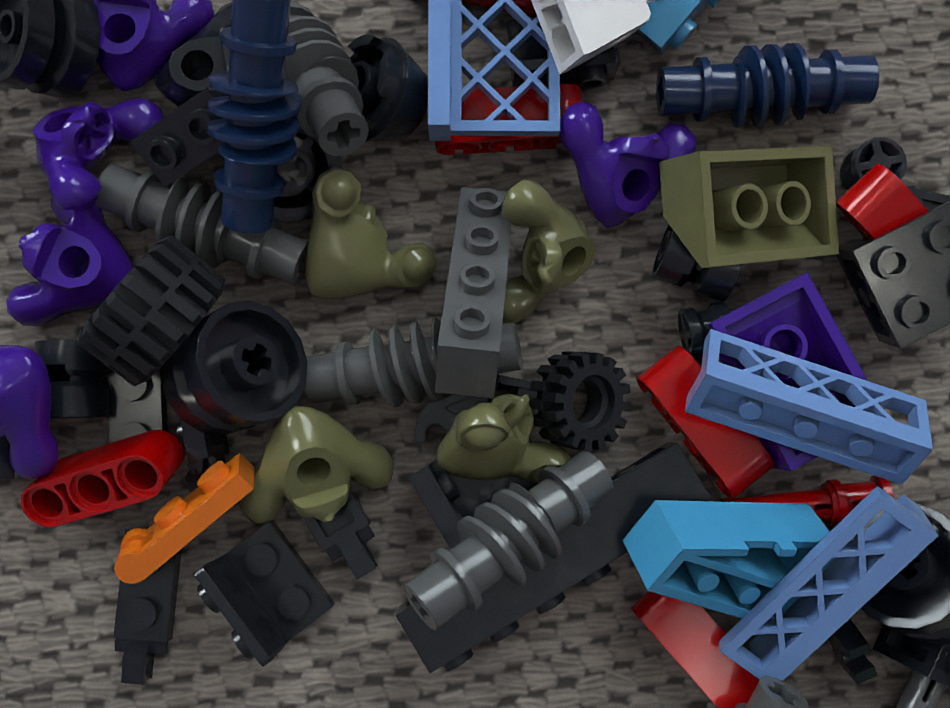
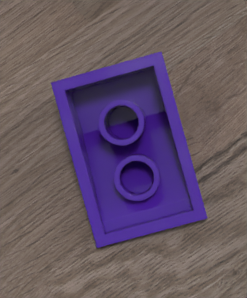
M807 272L708 324L710 329L868 381ZM720 353L723 364L741 370L746 369L738 359ZM778 372L774 373L784 384L800 388L790 376ZM832 390L829 391L840 403L855 407L844 394ZM756 436L774 461L775 466L772 469L793 471L818 457Z

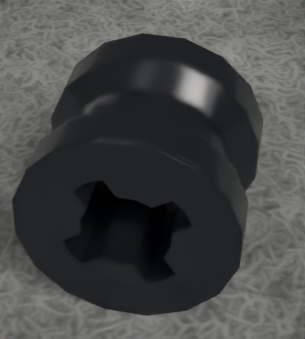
M874 137L862 143L843 159L840 167V178L844 187L849 190L866 174L864 173L865 171H869L877 163L885 166L901 180L907 169V158L902 147L886 137Z
M724 302L711 303L706 310L696 311L691 307L678 311V328L682 348L695 360L703 357L704 340L710 331L708 324L730 313Z

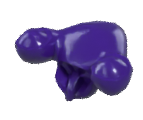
M94 0L98 10L101 29L97 62L107 78L120 90L130 91L140 88L159 73V70L171 57L173 51L190 40L209 23L214 16L212 1L173 0L168 12H165L159 8L156 0Z
M136 98L127 99L105 109L89 101L82 106L67 107L44 116L34 126L33 134L36 138L37 161L49 181L50 193L55 204L64 210L83 211L91 208L98 199V193L102 190L97 177L91 172L98 166L117 141H131L163 119L162 110L151 101Z
M584 101L567 107L560 119L559 138L576 165L580 187L586 203L593 216L606 228L620 225L637 212L645 210L656 197L658 190L661 188L660 161L695 153L696 137L685 124L669 123L658 133L650 134L646 137H617L606 142L603 140L604 124L597 106Z
M52 197L51 208L58 221L66 225L41 224L31 234L24 235L19 240L18 245L22 250L23 267L40 282V284L29 282L16 286L6 300L7 313L21 325L43 326L68 312L99 307L133 268L132 261L120 240L107 225L103 210L98 208L96 204L83 211L64 210L55 204Z
M0 345V437L6 436L10 443L9 459L11 467L23 478H40L52 472L58 460V443L49 426L52 398L48 370L43 358L35 351L18 345Z

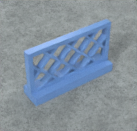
M428 0L429 141H451V136H559L560 74L543 30L540 28L541 25L538 17L531 20L513 0H496L497 2L479 20L462 5V0ZM504 9L524 28L507 46H504L486 28ZM462 20L470 27L463 35ZM477 35L497 53L479 73L462 58V49ZM531 35L547 50V60L534 73L530 72L512 54ZM504 61L524 80L506 100L485 81ZM462 72L470 79L463 88ZM546 73H547V87L539 80V79H541ZM477 87L498 107L485 120H461L462 102ZM532 88L548 103V121L525 120L512 106ZM506 114L511 120L498 119Z

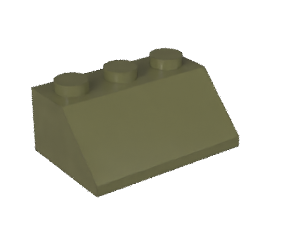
M832 146L699 151L659 162L663 217L701 268L839 254Z

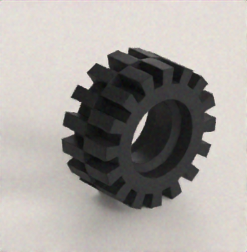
M564 351L562 355L554 354L549 357L550 365L541 364L536 372L543 379L542 381L532 380L530 390L538 391L537 399H530L529 405L531 409L538 410V414L533 416L534 426L543 427L539 431L543 439L551 440L550 443L557 444L558 446L592 452V449L602 450L606 448L605 441L613 443L619 437L614 428H625L627 420L620 416L622 411H630L631 402L623 401V395L631 393L630 384L620 383V380L626 374L623 368L614 367L617 361L611 357H603L604 354ZM583 381L587 390V404L582 416L576 420L573 411V397L576 388Z

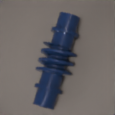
M232 0L231 27L221 30V43L230 49L229 73H217L209 76V86L218 92L229 94V96H218L208 100L209 111L223 118L207 123V132L213 138L227 142L221 144L218 148L219 154L224 157V168L219 169L215 173L214 182L215 187L223 193L222 224L236 232L256 234L271 229L273 226L275 198L281 196L285 187L283 177L277 173V165L293 160L297 154V144L294 137L299 132V122L295 115L301 109L302 102L300 96L296 93L298 85L284 78L286 56L293 55L296 52L297 45L295 38L288 35L291 0Z
M786 43L782 48L777 44H766L761 50L756 45H748L739 51L733 63L711 65L708 57H696L693 66L659 68L656 81L657 108L660 116L693 114L695 121L698 122L707 121L710 113L730 112L731 122L735 128H742L744 125L747 109H750L753 125L762 127L766 122L768 108H770L773 123L780 126L784 125L787 121L790 107L795 118L803 120L807 107H817L822 114H834L840 105L870 104L874 100L879 87V66L873 55L842 57L837 49L824 50L819 58L808 59L805 49L799 43Z

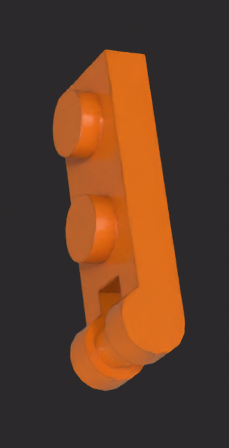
M240 452L226 464L222 460L217 461L201 475L197 481L198 487L184 499L176 496L169 500L155 515V523L148 529L134 528L128 531L123 537L120 553L114 566L115 575L118 579L128 584H135L145 580L254 489V466Z

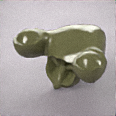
M332 167L319 175L312 192L313 216L305 259V280L310 294L325 299L362 295L385 287L416 288L431 279L437 267L435 253L423 242L403 245L393 252L388 250V234L376 215L375 206L359 202L361 182L354 173L348 169Z
M522 180L514 185L504 196L502 216L514 226L529 227L521 257L522 275L506 281L503 323L520 322L528 317L548 294L555 293L557 288L575 282L589 269L595 253L594 242L589 238L585 223L571 211L558 204L538 182Z
M505 394L494 398L491 403L481 402L467 410H463L455 416L453 426L437 449V463L441 469L456 477L485 481L518 477L530 483H539L538 476L542 469L550 465L559 468L571 458L567 451L557 444L528 442V437L534 426V417L529 405L530 398L528 394L522 397Z
M294 406L281 417L274 427L265 446L260 465L254 472V489L240 500L239 506L251 522L264 524L277 518L287 501V497L299 515L305 518H316L322 522L333 521L335 514L348 500L350 477L357 484L370 490L382 488L392 480L394 460L385 447L356 437L341 423L327 414L311 407Z

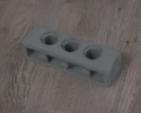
M461 187L437 347L436 393L494 399L512 225L502 216L504 196L507 192L496 191L490 188Z

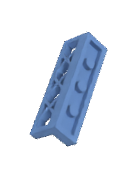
M710 329L704 340L702 367L686 397V413L901 485L933 450L927 402L924 399ZM719 354L738 359L746 369L741 370L720 363ZM778 372L790 376L800 388L784 384L774 373ZM832 390L844 394L855 407L840 403L829 391ZM883 408L907 415L908 425L895 421Z
M876 486L719 641L720 652L759 680L761 677L769 676L783 681L938 537L937 532L922 508L904 494L896 500ZM881 510H884L885 512L870 527H868L864 531V527ZM832 558H836L822 573V567ZM791 597H799L782 615V606ZM752 635H757L749 642L750 651L742 646Z

